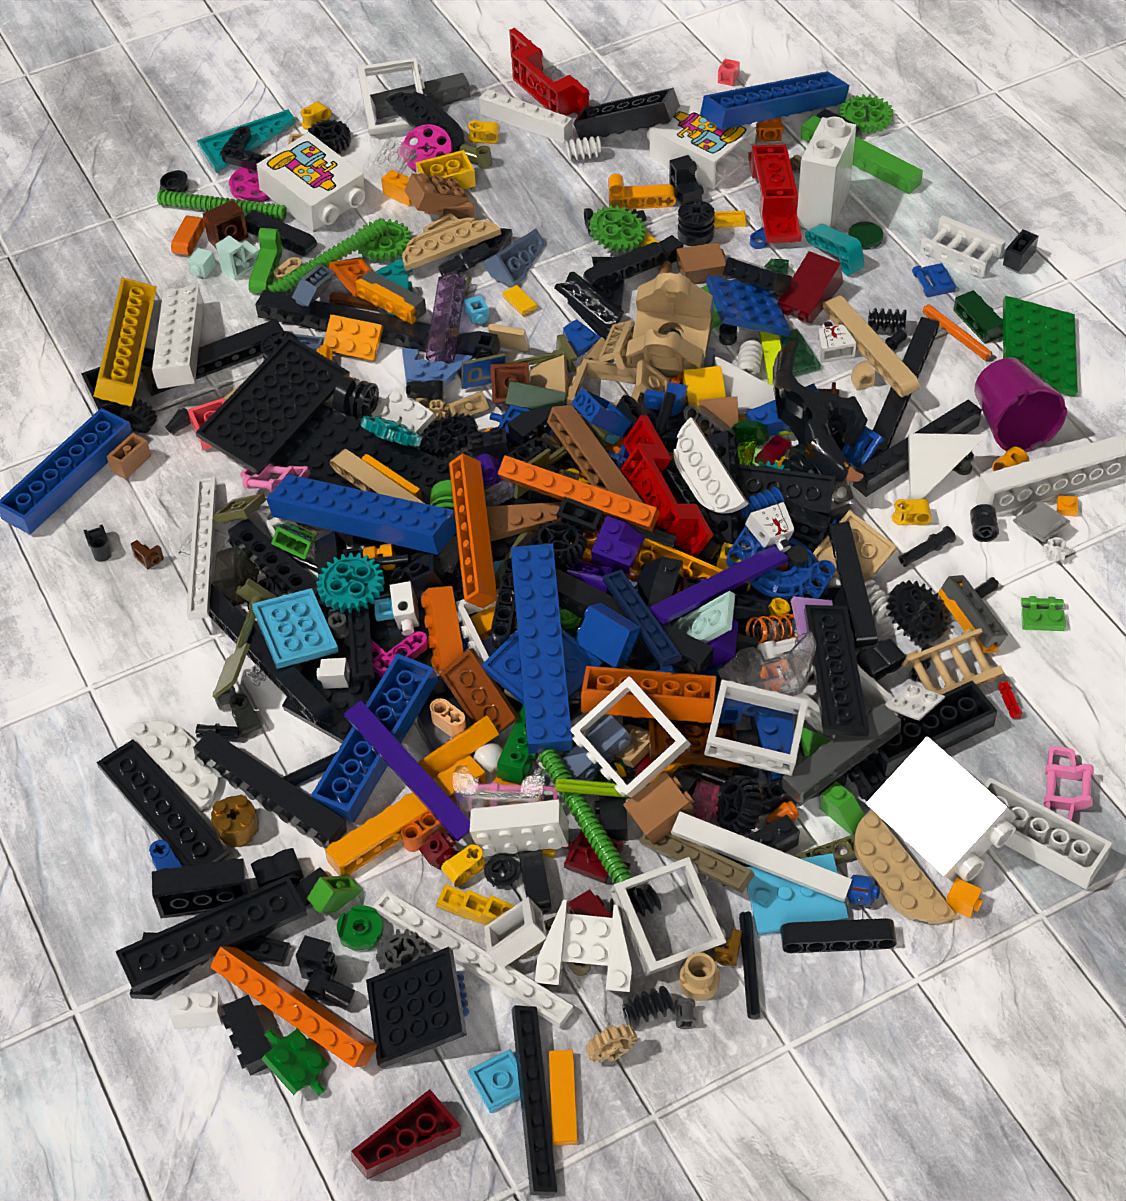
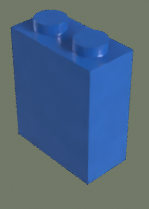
M602 603L590 605L584 613L585 618L577 631L578 637L575 643L614 668L626 665L641 627Z

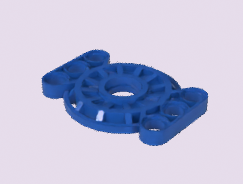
M745 526L728 552L725 560L728 567L739 563L734 562L731 559L732 556H736L743 561L768 549L763 547L757 538L748 532L747 526ZM790 537L788 542L791 547L801 546L807 550L808 559L805 565L794 566L787 560L789 571L773 569L755 578V580L749 581L758 591L773 598L792 599L793 596L804 598V595L808 594L814 599H820L836 568L828 560L817 562L813 553L803 543ZM746 543L749 548L744 549L739 544ZM825 567L830 570V573H824L820 568ZM812 581H819L822 586L816 587Z

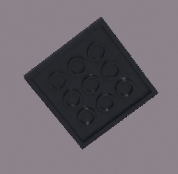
M450 947L366 980L374 1042L378 1044L375 1051L379 1067L390 1066L467 1035L454 954Z

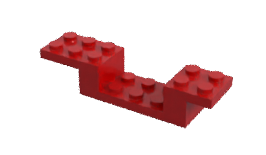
M515 27L509 30L513 80L547 110L565 116L574 112L579 115L584 107L590 106V93L586 87L571 75L553 82L552 79L543 73L542 50Z
M786 144L752 146V152H748V161L752 178L758 179L760 187L759 212L766 243L801 242L802 235L797 217L798 192Z
M641 415L623 441L630 456L620 471L641 501L658 509L660 514L654 528L675 535L677 537L675 546H679L681 552L697 558L712 538L713 533L697 504H678L661 474L671 461V457L648 415Z

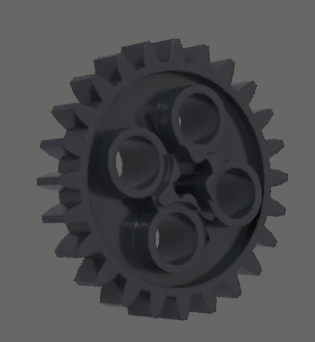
M456 413L452 417L450 414L447 418L441 417L440 421L435 420L434 425L429 424V429H424V433L420 434L423 438L419 448L425 453L438 457V459H441L443 455L448 458L449 454L455 455L456 451H462L463 447H468L467 436L478 431V425L473 416L470 417L469 414L465 416L464 413L460 415Z
M910 580L906 583L902 581L888 594L889 598L886 601L889 604L886 608L891 610L888 616L894 617L892 623L899 625L897 630H904V636L910 634L911 640L917 637L918 643L922 640L928 643L930 640L934 642L936 639H939L948 629L946 626L950 622L946 619L950 615L944 613L948 609L941 605L944 600H938L939 594H932V588L927 590L924 583L919 586L918 581H915L913 584Z

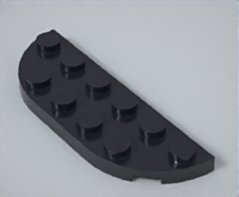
M399 92L385 99V103L413 129L421 125L430 124L445 130L451 139L453 153L458 152L462 144H465L464 134L459 124L426 95L418 92ZM431 130L426 131L425 134H424V136H425V137H430V136H432L433 131H431ZM439 139L438 144L444 145L447 139Z

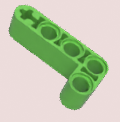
M260 228L259 230L260 251L249 279L248 287L250 293L262 294L263 290H267L268 285H272L274 279L273 272L278 267L282 256V242L279 229Z

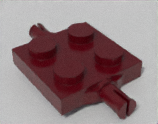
M580 831L578 837L572 842L568 841V847H561L569 850L564 862V868L606 883L609 877L608 872L605 871V867L601 863L602 861L598 859L595 850L592 849V844H589L585 833ZM610 838V841L613 842V847L620 854L623 850V843ZM624 861L623 864H626L627 869L629 870L631 863Z

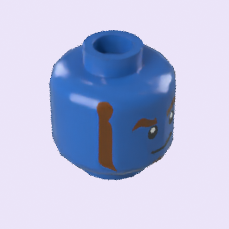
M856 874L850 878L852 881L846 897H848L851 904L870 906L874 899L879 898L880 886L876 885L873 877Z

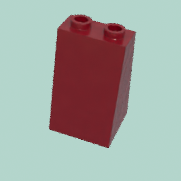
M808 251L792 277L788 294L783 293L778 301L783 314L793 316L801 322L812 324L824 309L823 302L832 299L843 284L841 263Z

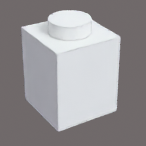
M321 659L320 668H317V679L321 681L324 689L349 687L351 669L347 659Z

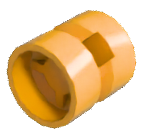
M1012 447L993 463V472L1005 467L1018 465L1022 462L1030 461L1029 457L1020 447Z
M389 543L380 545V548L375 546L363 548V556L368 555L369 559L379 558V554L382 553L383 557L396 556L393 544ZM397 564L382 565L380 568H383L385 571L394 570Z

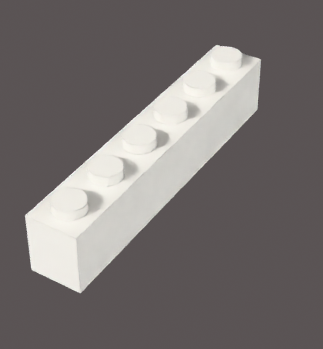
M489 89L479 97L481 115L564 144L565 139L568 140L573 135V122L570 117Z

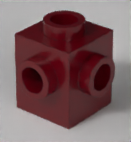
M440 831L430 835L427 841L419 848L428 863L441 870L446 860L459 853L455 846L457 844L456 840L449 833L445 835Z

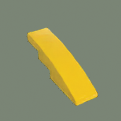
M445 883L435 906L463 918L488 925L515 905L493 895H490L489 898L484 897L469 889L465 893Z

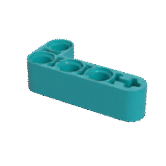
M819 224L805 232L806 240L810 245L839 257L842 272L846 276L864 268L862 245L857 238L824 224Z

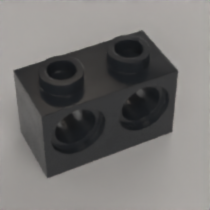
M305 935L296 953L301 977L309 980L315 969H322L330 973L334 978L338 965L335 962V953H333L331 942Z

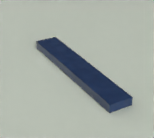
M623 570L604 575V584L628 619L641 627L639 635L660 666L665 667L681 661L682 655Z

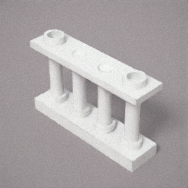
M942 215L939 218L938 230L934 238L931 240L922 237L920 252L983 279L987 260L991 256L999 259L1002 257L1005 241ZM944 236L953 239L948 246L939 243ZM960 242L969 246L963 253L954 250ZM975 249L985 252L979 260L970 256Z

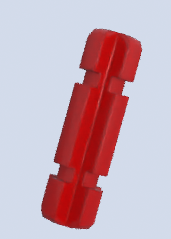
M1000 682L998 689L1003 694L1002 698L1007 709L1010 710V717L1012 719L1021 718L1023 712L1021 707L1018 706L1019 703L1010 682Z

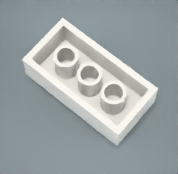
M559 799L471 809L470 834L475 844L481 847L485 856L502 853L514 854L521 851L534 852L540 849L568 847L569 823Z

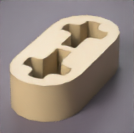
M292 257L278 266L273 272L275 281L281 280V277H286V274H291V271L300 268L302 265L301 259Z

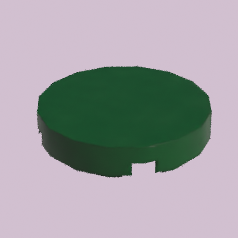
M858 222L853 224L848 231V235L857 238L862 245V249L865 250L873 246L874 248L878 247L883 240L882 229L872 222Z
M745 420L732 426L735 436L743 447H759L769 440V429L761 422Z

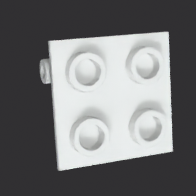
M908 684L885 705L896 716L902 714L920 721L945 696Z

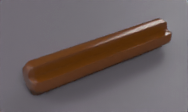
M332 292L329 296V302L375 311L380 309V307L358 296Z

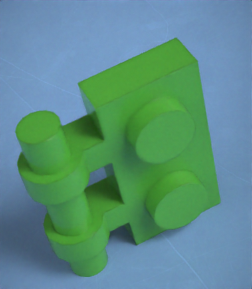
M1036 596L1021 598V606H1029V609L1022 608L1021 611L1022 630L1065 631L1064 610H1056V607L1064 606L1063 599H1056L1050 596L1048 598H1037ZM1037 606L1047 607L1048 609H1037Z

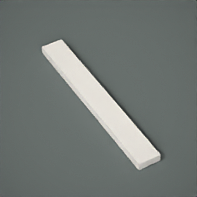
M679 812L671 831L672 835L841 902H844L852 881L848 877L683 812Z

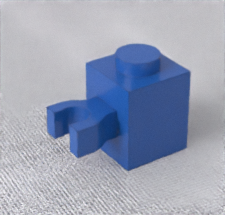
M724 697L719 723L741 724L742 714L755 716L754 707L757 705Z

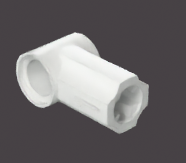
M791 638L778 642L768 641L758 644L757 650L761 665L765 666L783 659L799 656L801 647L796 638Z

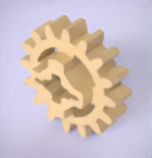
M622 1024L617 1028L612 1025L606 1027L601 1033L596 1034L594 1039H590L585 1050L589 1059L593 1062L599 1061V1063H602L606 1059L611 1062L618 1060V1057L624 1053H628L630 1048L634 1047V1043L638 1042V1037L631 1025L625 1026Z

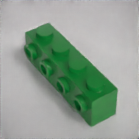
M524 705L519 714L520 718L516 720L497 762V778L521 784L525 777L530 775L532 761H536L538 753L528 754Z

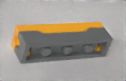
M371 270L356 281L357 295L360 298L373 303L388 313H392L403 321L413 324L426 313L424 298Z
M964 575L948 576L938 591V596L941 600H944L943 604L949 609L954 619L964 631L970 628L973 631L979 628L982 629L983 632L976 641L983 653L996 652L1008 636L1007 632Z

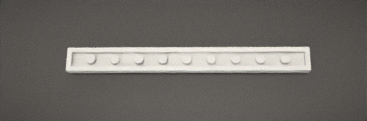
M215 476L196 479L187 600L188 620L209 617L215 523L213 515L215 514L217 489Z
M386 890L372 906L380 916L404 931L408 929L409 934L412 935L416 932L418 939L422 938L425 944L436 951L450 947L453 950L455 963L522 1005L537 1006L538 1015L557 1027L561 1028L574 1011V1007L570 1003L507 965L501 968L496 962L492 963L488 959L486 951Z

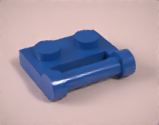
M943 263L926 267L919 265L912 269L913 275L918 278L924 288L923 292L926 297L955 292L956 285ZM926 275L929 278L932 285H930L925 277Z
M865 426L856 445L850 447L845 443L841 451L849 463L859 468L871 459L878 445L883 443L885 438ZM871 438H873L871 444L869 445V447L867 448L866 452L864 453L863 457L861 458V460H860V462H859L858 460H859L860 456L862 455V453H863V451L865 450L866 446H867L868 443L870 442Z

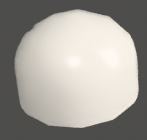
M486 743L475 751L473 759L485 771L486 776L492 777L497 771V762L503 748L495 743Z

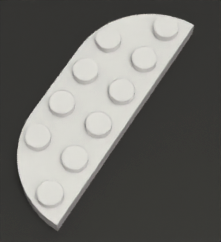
M690 417L680 429L677 435V447L674 449V460L679 472L696 499L707 509L716 513H732L744 508L749 504L696 421Z
M151 720L136 723L124 730L126 736L130 740L134 739L156 766L201 812L210 806L218 793L219 777L206 765L201 766L197 763L193 749L197 743L183 729L170 722Z

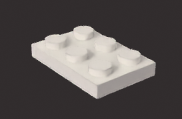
M397 387L371 414L373 417L378 416L408 426V429L414 430V432L419 434L436 418L432 411L413 398H408L407 394Z

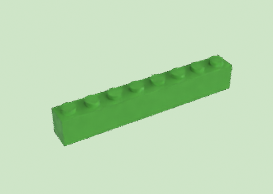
M813 115L801 125V139L810 143L821 118ZM855 136L853 166L908 194L921 185L923 170Z

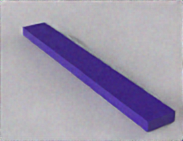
M772 546L651 606L650 611L664 625L726 592L787 563L788 557L777 547Z
M359 701L344 713V717L457 842L470 832V820L362 701Z

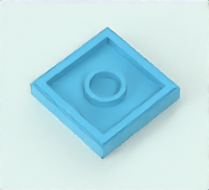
M511 1049L467 1070L489 1113L520 1098L517 1060Z

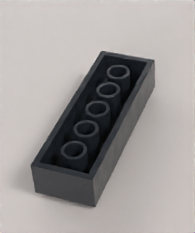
M673 87L584 107L573 124L580 140L586 137L589 141L590 137L596 138L601 136L604 138L614 133L622 134L627 130L636 131L641 127L650 128L660 123L663 125L668 124L676 114L680 104Z
M973 680L942 694L945 698L920 721L902 714L897 715L901 719V732L868 756L874 760L884 778L891 776L926 737H929L942 750H945L994 726L997 710Z

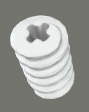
M599 136L596 137V141L593 137H590L589 142L586 137L583 138L582 142L580 138H577L576 143L573 139H570L569 144L565 139L566 155L569 161L572 160V156L578 160L579 155H581L582 159H585L586 154L591 159L593 153L598 158L601 152Z
M754 340L742 343L739 348L737 367L756 377L761 367L762 344Z
M873 579L867 580L864 583L873 619H875L877 624H885L893 618L888 616L891 610L886 608L889 604L886 600L889 597L885 596V592L880 590L879 585H875L876 582Z

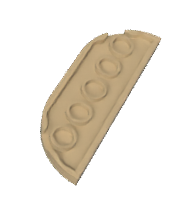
M463 218L419 234L407 243V248L402 253L404 268L406 271L501 235V229L488 220L483 222L475 221V218Z
M874 810L869 811L857 826L854 838V852L863 870L868 876L875 879L876 885L880 886V892L889 904L902 916L912 921L916 919L927 922V924H941L954 919L956 916L954 911Z

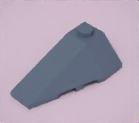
M534 229L485 260L483 264L492 278L513 287L525 279L528 269L532 267L534 259L538 257L545 242L538 230Z

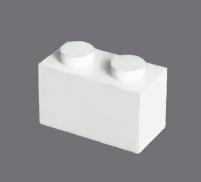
M218 991L171 994L169 1016L174 1029L221 1026L223 1003Z

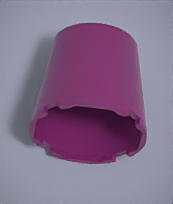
M1016 358L999 359L988 365L976 380L974 387L975 396L995 441L1003 450L1008 451L1016 446L1025 452L1032 451L1033 447L1041 443L1045 445L1062 428L1067 416L1065 399L1056 389L1021 360Z

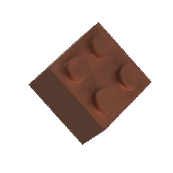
M234 200L202 214L208 241L215 248L216 243L229 235L238 242L248 238L244 212Z
M528 362L490 364L492 402L494 405L506 403L510 381L530 385Z

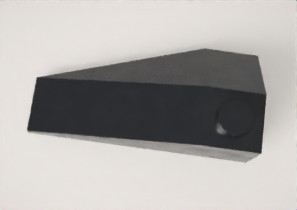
M662 556L643 564L637 580L638 594L649 609L651 606L677 594L683 577V561Z
M683 576L680 592L705 579ZM745 593L735 594L733 619L766 616L765 600ZM692 610V611H690V612H688V613H686V614L680 616L679 619L682 618V617H684L685 615H687V614L693 612L694 610Z

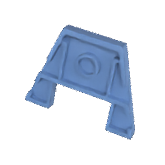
M402 349L406 385L407 382L442 380L443 388H445L455 379L458 371L462 369V362L473 360V356L456 354L452 364H447L443 361L417 360L419 357L418 349Z

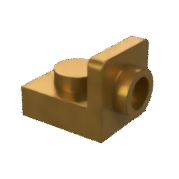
M732 929L731 937H726L725 948L715 947L714 962L717 961L722 966H737L742 930Z

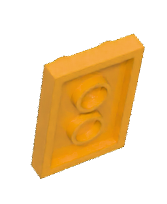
M330 315L323 345L332 348L335 354L375 362L384 326Z

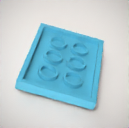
M312 588L252 604V610L277 669L338 653L337 644Z
M833 853L800 858L838 874ZM747 867L755 874L747 886V892L757 935L780 932V927L790 922L848 920L845 901L841 902L756 867Z

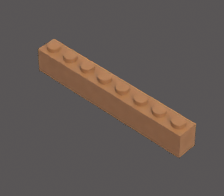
M574 406L552 407L547 423L591 485L643 503Z

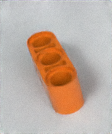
M188 215L184 217L171 243L173 254L188 256L192 254L205 229L203 217Z
M427 810L403 826L401 830L403 846L407 851H418L430 835L437 831L444 834L447 830Z

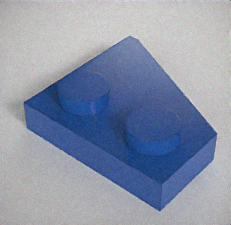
M577 319L563 327V334L577 358L589 351L601 338Z

